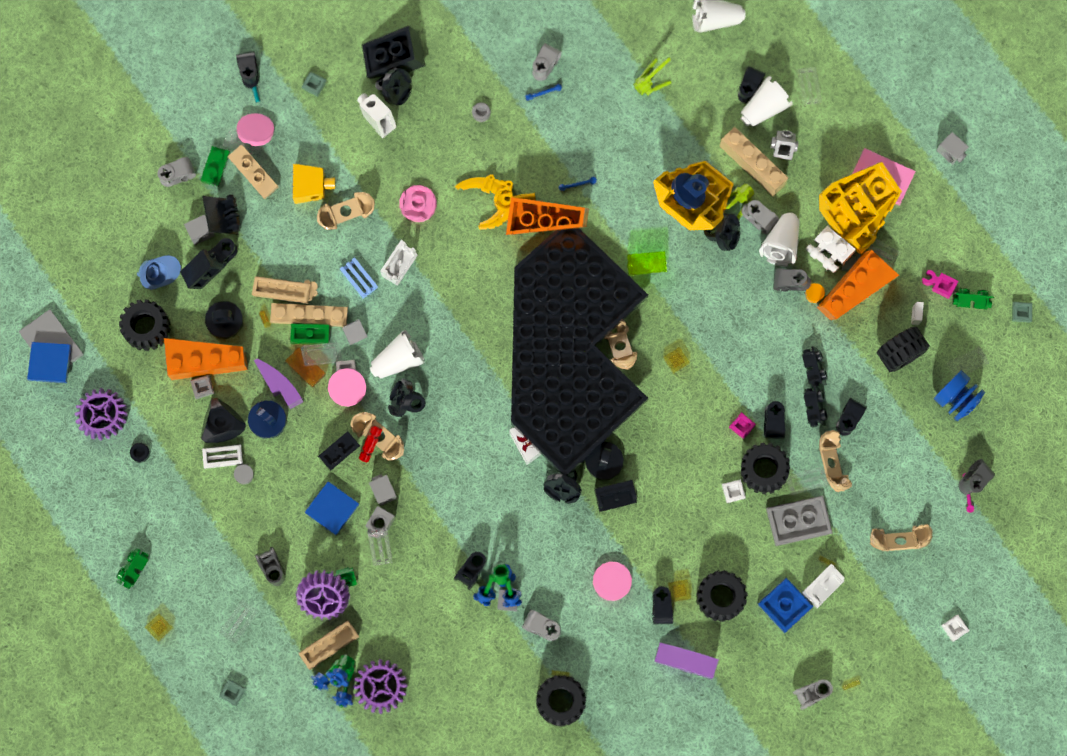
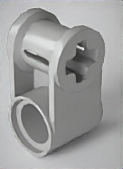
M545 43L533 62V77L538 81L546 80L554 66L558 63L562 51Z
M183 157L163 165L157 172L161 184L166 187L188 181V178L193 179L196 176L189 157Z
M753 200L742 207L744 218L751 222L758 230L761 229L763 234L768 235L779 220L774 212L770 211L758 200Z
M534 610L529 611L522 625L523 629L549 641L557 640L561 633L560 626L556 622ZM553 626L555 627V632L557 633H552L550 636L548 635V630L546 629H551Z
M823 679L795 690L793 694L797 696L801 704L800 709L803 710L831 695L833 687L828 680ZM821 683L825 684L828 688L827 693L824 695L818 691V685Z

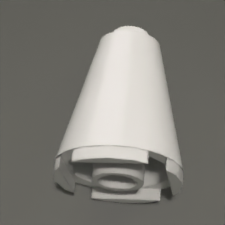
M694 0L693 9H696V15H692L695 31L706 32L741 24L742 20L745 19V10L742 9L741 5L723 0Z
M768 76L742 110L741 120L746 126L751 125L753 127L793 105L792 101L788 103L786 100L789 96L776 81L773 83L770 81L772 77Z
M794 213L783 214L762 243L759 253L762 258L763 255L768 258L767 262L782 267H787L789 263H792V265L797 259L800 220Z
M402 331L371 362L372 367H370V370L375 377L384 378L425 363L417 344L412 340L409 341L411 336L407 331Z

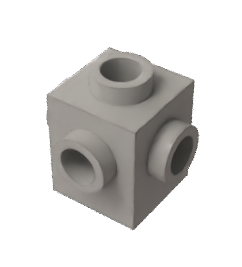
M788 130L777 131L776 137H772L771 148H774L773 157L792 160L793 152H797L799 141H796V134Z

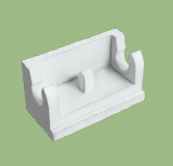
M401 240L381 269L382 277L398 286L417 258L416 250L413 247L409 248L406 242Z
M830 564L802 594L818 608L844 582L845 578Z

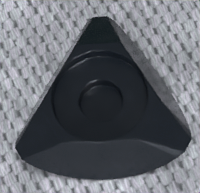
M214 398L210 401L204 418L201 439L206 443L225 442L239 436L245 430L246 424L233 408L222 400Z

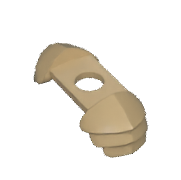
M366 192L354 193L355 198L331 207L329 204L321 207L317 214V222L324 229H337V224L361 215L363 218L368 217L374 211L375 200ZM344 205L351 208V214L347 217L342 216L340 213V209Z
M623 320L615 327L618 333L613 334L611 331L604 339L609 341L614 356L611 361L619 368L630 369L637 359V351L632 352L626 335L629 332V327L626 326ZM618 343L626 345L623 350H616L615 346Z
M361 412L352 418L350 425L358 437L370 435L372 426H378L382 429L385 438L381 442L378 441L376 446L383 451V458L392 461L403 456L404 443L401 437L393 435L375 420L376 416L374 414Z
M831 430L821 435L819 450L827 482L839 493L852 487V483L848 475H842L836 449L841 447L840 433ZM828 458L834 460V468L828 465Z
M921 524L918 527L914 526L912 532L885 534L883 529L873 528L870 535V544L881 551L920 549L931 542L933 530L928 524ZM897 538H903L906 540V543L904 545H899L895 542V540Z

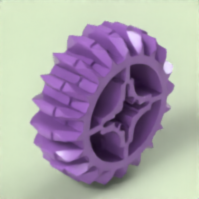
M100 388L99 393H97L94 389L91 396L85 393L86 400L80 398L82 406L76 405V408L80 411L75 412V416L80 418L75 422L81 424L79 430L84 431L86 436L91 434L92 439H95L97 435L99 440H103L104 435L107 439H110L111 432L116 436L117 432L115 430L117 428L123 430L120 423L126 424L127 422L122 418L128 416V413L124 411L127 406L122 404L124 400L123 398H118L119 395L116 392L112 394L110 389L105 392L103 388ZM107 400L99 406L93 405L97 401ZM113 404L115 405L116 409L114 419L110 417V411L112 410L111 407ZM88 409L93 413L89 424L87 422ZM95 410L104 413L107 419L104 416H99ZM101 423H109V425L104 428H95L96 426L99 427Z
M324 569L322 573L316 570L314 575L309 573L307 577H303L298 584L296 598L297 605H300L301 611L306 610V616L312 614L313 619L320 617L322 621L324 617L330 620L332 616L337 618L339 613L343 614L348 606L350 594L345 580H340V574L333 576V571L327 574Z
M379 659L378 666H376L374 661H371L372 668L365 664L364 668L367 671L365 673L361 670L358 671L362 678L355 677V681L360 682V685H354V689H360V692L355 693V696L363 697L358 701L359 704L367 702L364 706L366 710L371 705L372 713H375L376 707L379 708L380 714H383V707H386V711L389 713L391 712L390 705L395 709L398 708L397 704L394 703L396 700L400 703L403 702L399 696L400 694L406 696L407 693L401 691V689L407 688L408 685L401 684V681H405L407 678L406 676L399 677L403 670L399 669L395 672L397 664H393L390 668L389 660L386 661L385 666H383L382 659ZM378 670L387 671L380 679L370 676V674ZM392 675H394L397 682L396 693L388 687ZM366 680L373 685V691L369 698L364 688ZM372 681H375L380 684L382 682H385L384 686L386 687V690H388L389 692H386L385 690L383 691L381 689L379 690V692L376 691V688L378 687ZM381 694L391 697L389 701L384 703L374 702Z

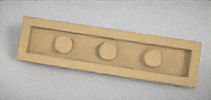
M272 303L270 322L278 324H326L343 327L347 325L348 307Z

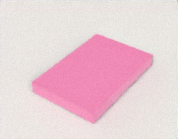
M864 148L853 173L883 162L902 191L895 203L900 205L916 171Z

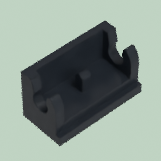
M202 249L180 273L188 289H202L224 268V265L221 264L215 252H212L210 257L208 251Z
M347 431L317 457L331 471L360 445Z
M633 480L594 489L599 512L637 503Z

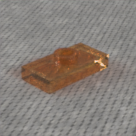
M300 348L296 349L285 360L312 388L326 376V373Z

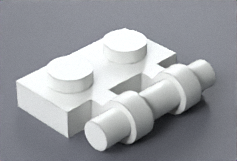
M828 226L814 239L819 244L818 247L815 248L811 244L806 247V250L813 259H818L826 270L829 269L833 273L839 269L834 264L837 260L844 265L856 252L854 247ZM826 250L832 256L830 258H827L822 254V252Z

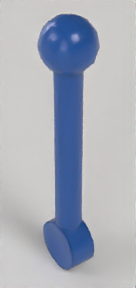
M556 84L555 87L528 94L525 96L526 101L555 90L560 91L562 85Z
M591 177L589 180L581 181L568 185L561 184L559 185V190L565 191L567 188H572L589 183L593 185L596 183L597 179L595 177Z

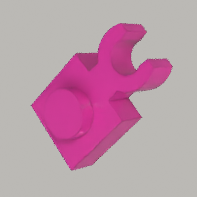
M927 270L926 275L932 279L927 280L923 278L922 283L926 286L933 285V292L950 299L959 281L943 273L937 277L934 271Z

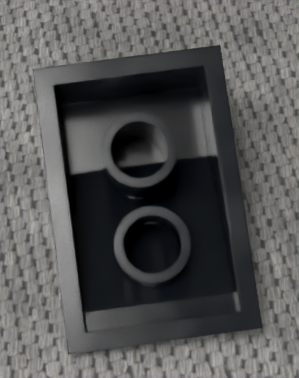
M410 26L362 44L368 79L383 77L394 68L412 72L426 66L420 33Z

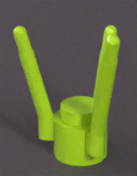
M670 57L646 76L658 61L655 58L641 76L635 80L633 86L640 95L646 94L648 96L652 92L671 84L669 80L651 88L653 83L650 80L671 60Z
M748 184L737 187L731 192L729 197L731 198L735 195V199L726 206V209H730L738 201L740 203L745 202V204L753 201L751 197L755 194L754 190ZM742 209L737 215L738 220L742 217Z

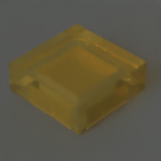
M680 347L663 357L673 374L690 364Z
M687 579L668 583V588L671 592V603L691 599Z
M158 614L145 626L158 642L173 629L161 614Z

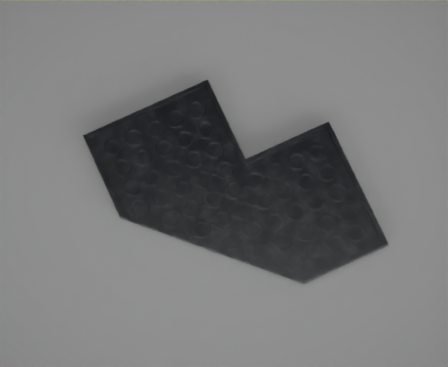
M580 228L555 230L514 267L511 425L560 474L568 476L648 401V397L596 347L602 339L648 298V294Z

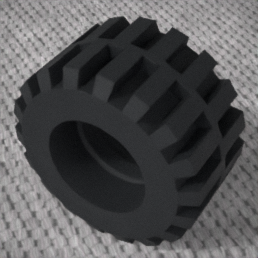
M141 299L137 300V304L131 302L129 304L130 308L125 307L123 309L125 314L120 315L122 321H119L120 332L125 340L133 348L135 347L140 351L141 349L149 351V348L155 350L158 344L162 346L164 344L162 341L164 338L168 339L167 333L171 331L169 317L160 305L158 306L156 302L153 301L151 303L147 299L144 302ZM150 316L155 319V325L150 332L146 334L135 332V325L142 317Z
M916 326L910 327L888 340L876 353L887 370L895 372L923 355L930 345Z
M763 442L758 446L755 444L752 446V449L746 451L742 458V480L749 489H754L756 493L759 491L762 494H766V492L772 494L775 490H780L787 482L790 472L789 458L786 457L784 450H780L778 445L776 447L772 446L773 443L765 445ZM760 459L773 461L777 467L776 474L770 478L759 477L754 472L755 462Z
M718 570L712 574L710 573L703 579L696 593L697 605L700 606V611L705 613L704 616L712 618L713 621L725 622L726 620H732L742 612L747 603L746 597L748 593L745 590L746 585L741 582L742 579L740 577L737 578L733 572L728 573L726 570L719 572ZM724 585L732 591L733 601L729 606L719 607L712 602L710 593L715 586Z
M555 675L548 678L542 683L537 692L536 706L540 716L547 723L549 722L554 726H566L574 723L585 710L586 696L584 688L573 677H568L567 675ZM557 689L569 691L573 698L571 708L563 713L554 711L549 703L551 693Z

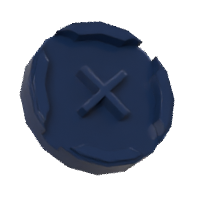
M679 174L672 181L671 185L672 190L674 189L675 200L686 209H697L705 201V191L709 186V181L701 174Z
M264 400L258 402L251 408L248 414V424L251 431L262 439L277 437L286 426L285 411L274 401Z

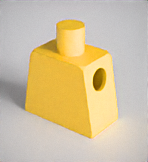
M293 164V200L295 204L325 199V189H336V179L325 178L323 168Z

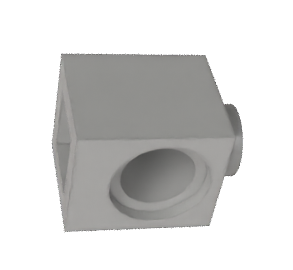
M952 132L939 145L936 151L954 165L957 161L960 163L967 156L965 152L969 146Z
M205 214L184 224L194 245L215 236L214 232L208 231Z
M377 475L369 482L379 507L397 499L387 475Z
M377 506L366 524V528L369 530L367 533L375 538L379 536L384 538L394 522L395 516ZM382 519L385 521L384 526L380 529L375 528V521Z

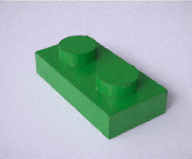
M211 147L200 179L201 182L217 187L220 186L229 159L227 157L230 155L229 150Z
M291 324V344L329 345L330 325Z

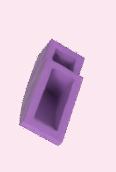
M259 359L254 360L274 397L281 393L290 409L303 403L295 387L284 375L269 364Z
M660 643L654 662L712 680L719 659Z

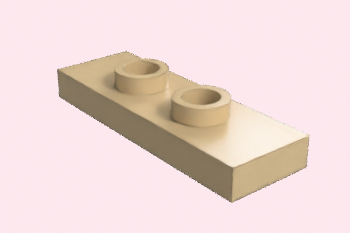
M242 144L227 156L264 199L279 188Z
M255 276L252 295L308 304L312 285Z
M347 620L298 654L308 669L311 670L359 638V635L349 620Z

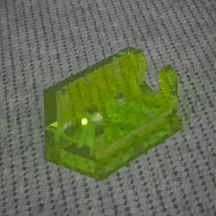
M665 251L626 255L629 275L667 272Z

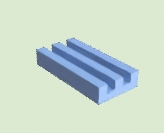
M355 258L350 263H346V266L340 268V271L363 299L378 288ZM354 264L363 274V276L367 279V281L371 284V288L368 287V285L352 267ZM349 269L365 288V293H363L346 270Z

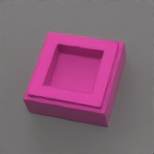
M741 412L729 428L744 440L756 424Z

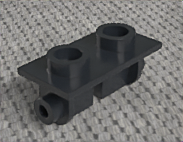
M813 346L811 347L812 351L810 349L803 350L802 358L805 368L812 367V370L806 371L809 385L814 388L813 386L818 387L819 383L827 385L828 375L825 368H822L821 361H823L821 351Z
M813 386L814 391L812 388L805 389V393H803L805 406H813V409L806 410L808 424H810V427H817L818 423L826 426L825 420L828 417L826 409H823L822 404L825 400L823 391L816 386Z

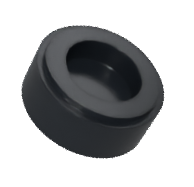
M136 443L130 449V456L135 462H145L150 456V449L144 443Z

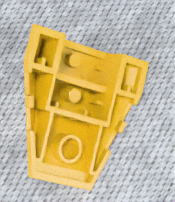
M706 161L688 165L684 169L681 167L676 168L673 172L665 171L653 182L659 206L688 230H712L724 217L723 214L734 185L733 182ZM679 174H701L708 179L709 186L705 191V201L697 209H686L675 200L674 189L672 190L671 185L672 181Z
M879 162L832 182L819 194V210L833 231L854 247L856 252L862 254L876 240L880 227H883L888 212L892 211L902 191L883 162Z

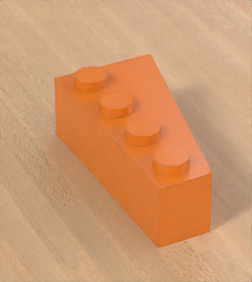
M511 197L506 235L587 227L589 208Z
M873 250L865 251L817 306V309L830 320L838 319L898 277L899 274Z
M164 338L167 374L171 380L248 370L246 352L242 346Z

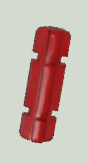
M378 426L371 427V434L367 436L362 448L363 452L358 457L359 460L365 463L369 462L370 454L373 453L378 437L382 433V429Z

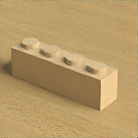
M736 127L721 139L720 147L772 197L786 185L788 177Z

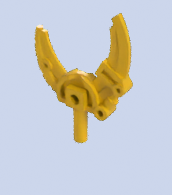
M492 174L487 177L470 178L455 185L457 190L460 188L462 190L480 188L483 192L495 194L494 204L498 210L491 218L480 223L478 227L482 230L493 229L496 226L499 227L503 225V222L508 221L511 197L536 200L535 193L513 196L512 181H500L495 179Z

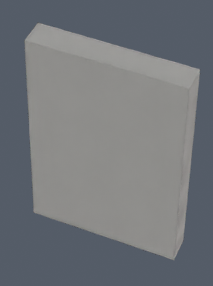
M50 309L19 331L30 348L32 342L70 344L71 355L69 365L84 355Z
M823 496L766 508L775 546L832 534Z

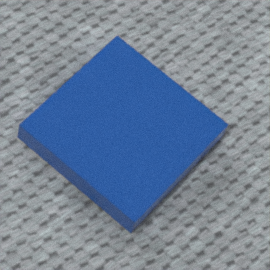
M32 342L27 380L67 383L71 345Z
M328 481L307 508L305 514L334 535H337L357 509L359 503Z
M787 578L758 603V606L783 633H786L813 608L812 604Z

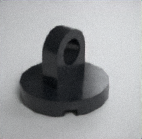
M394 68L385 76L379 78L375 87L388 104L397 106L404 104L411 94L410 84H412V81L406 70Z
M724 213L722 221L712 229H716V232L710 234L712 230H704V235L710 241H717L718 247L722 251H730L735 249L739 242L740 231H738L737 226H740V222L735 214Z
M220 301L214 303L208 309L205 315V324L208 331L215 337L228 339L238 334L243 326L244 318L236 304L229 301Z
M401 379L392 388L389 400L392 402L388 409L392 416L402 417L406 411L414 413L422 411L426 402L422 394L413 391L411 381ZM413 400H420L419 404L415 406L411 405Z
M603 442L585 459V465L594 478L610 480L620 473L623 468L624 458L621 450L616 445L610 442Z
M575 469L569 474V477L559 472L549 475L543 484L544 492L550 498L559 502L563 500L567 504L578 501L582 492L581 486L576 482L577 472Z

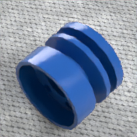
M962 370L933 398L941 407L951 403L952 407L949 409L948 414L950 415L957 409L959 413L954 417L956 421L967 416L980 403L983 395L986 393L982 389L975 395L973 391L978 385L975 384L968 388L966 385L971 378Z

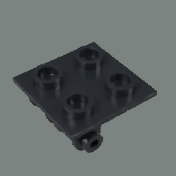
M227 195L226 198L202 196L208 231L239 235L242 226L239 214L237 213L239 210L235 208L237 207V199L234 195Z

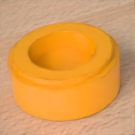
M817 283L811 284L809 289L805 291L806 299L811 303L820 302L825 295L824 288Z

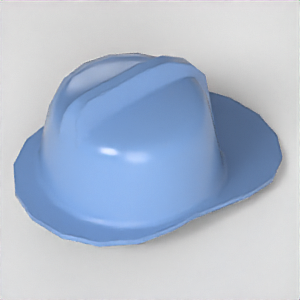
M161 256L143 262L139 272H137V276L140 277L141 284L145 288L153 290L173 283L180 275L181 265L173 256Z

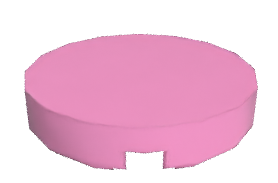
M248 114L238 121L237 135L245 144L247 142L251 146H261L271 140L274 135V125L263 114Z
M422 185L409 187V189L402 193L399 200L403 216L413 222H423L430 219L437 208L435 195L428 187Z
M344 368L338 370L332 375L328 383L330 397L341 406L349 407L356 405L366 393L365 378L355 369Z
M618 562L602 564L597 568L593 576L595 591L601 598L607 601L622 599L631 588L632 578L630 572L624 565Z

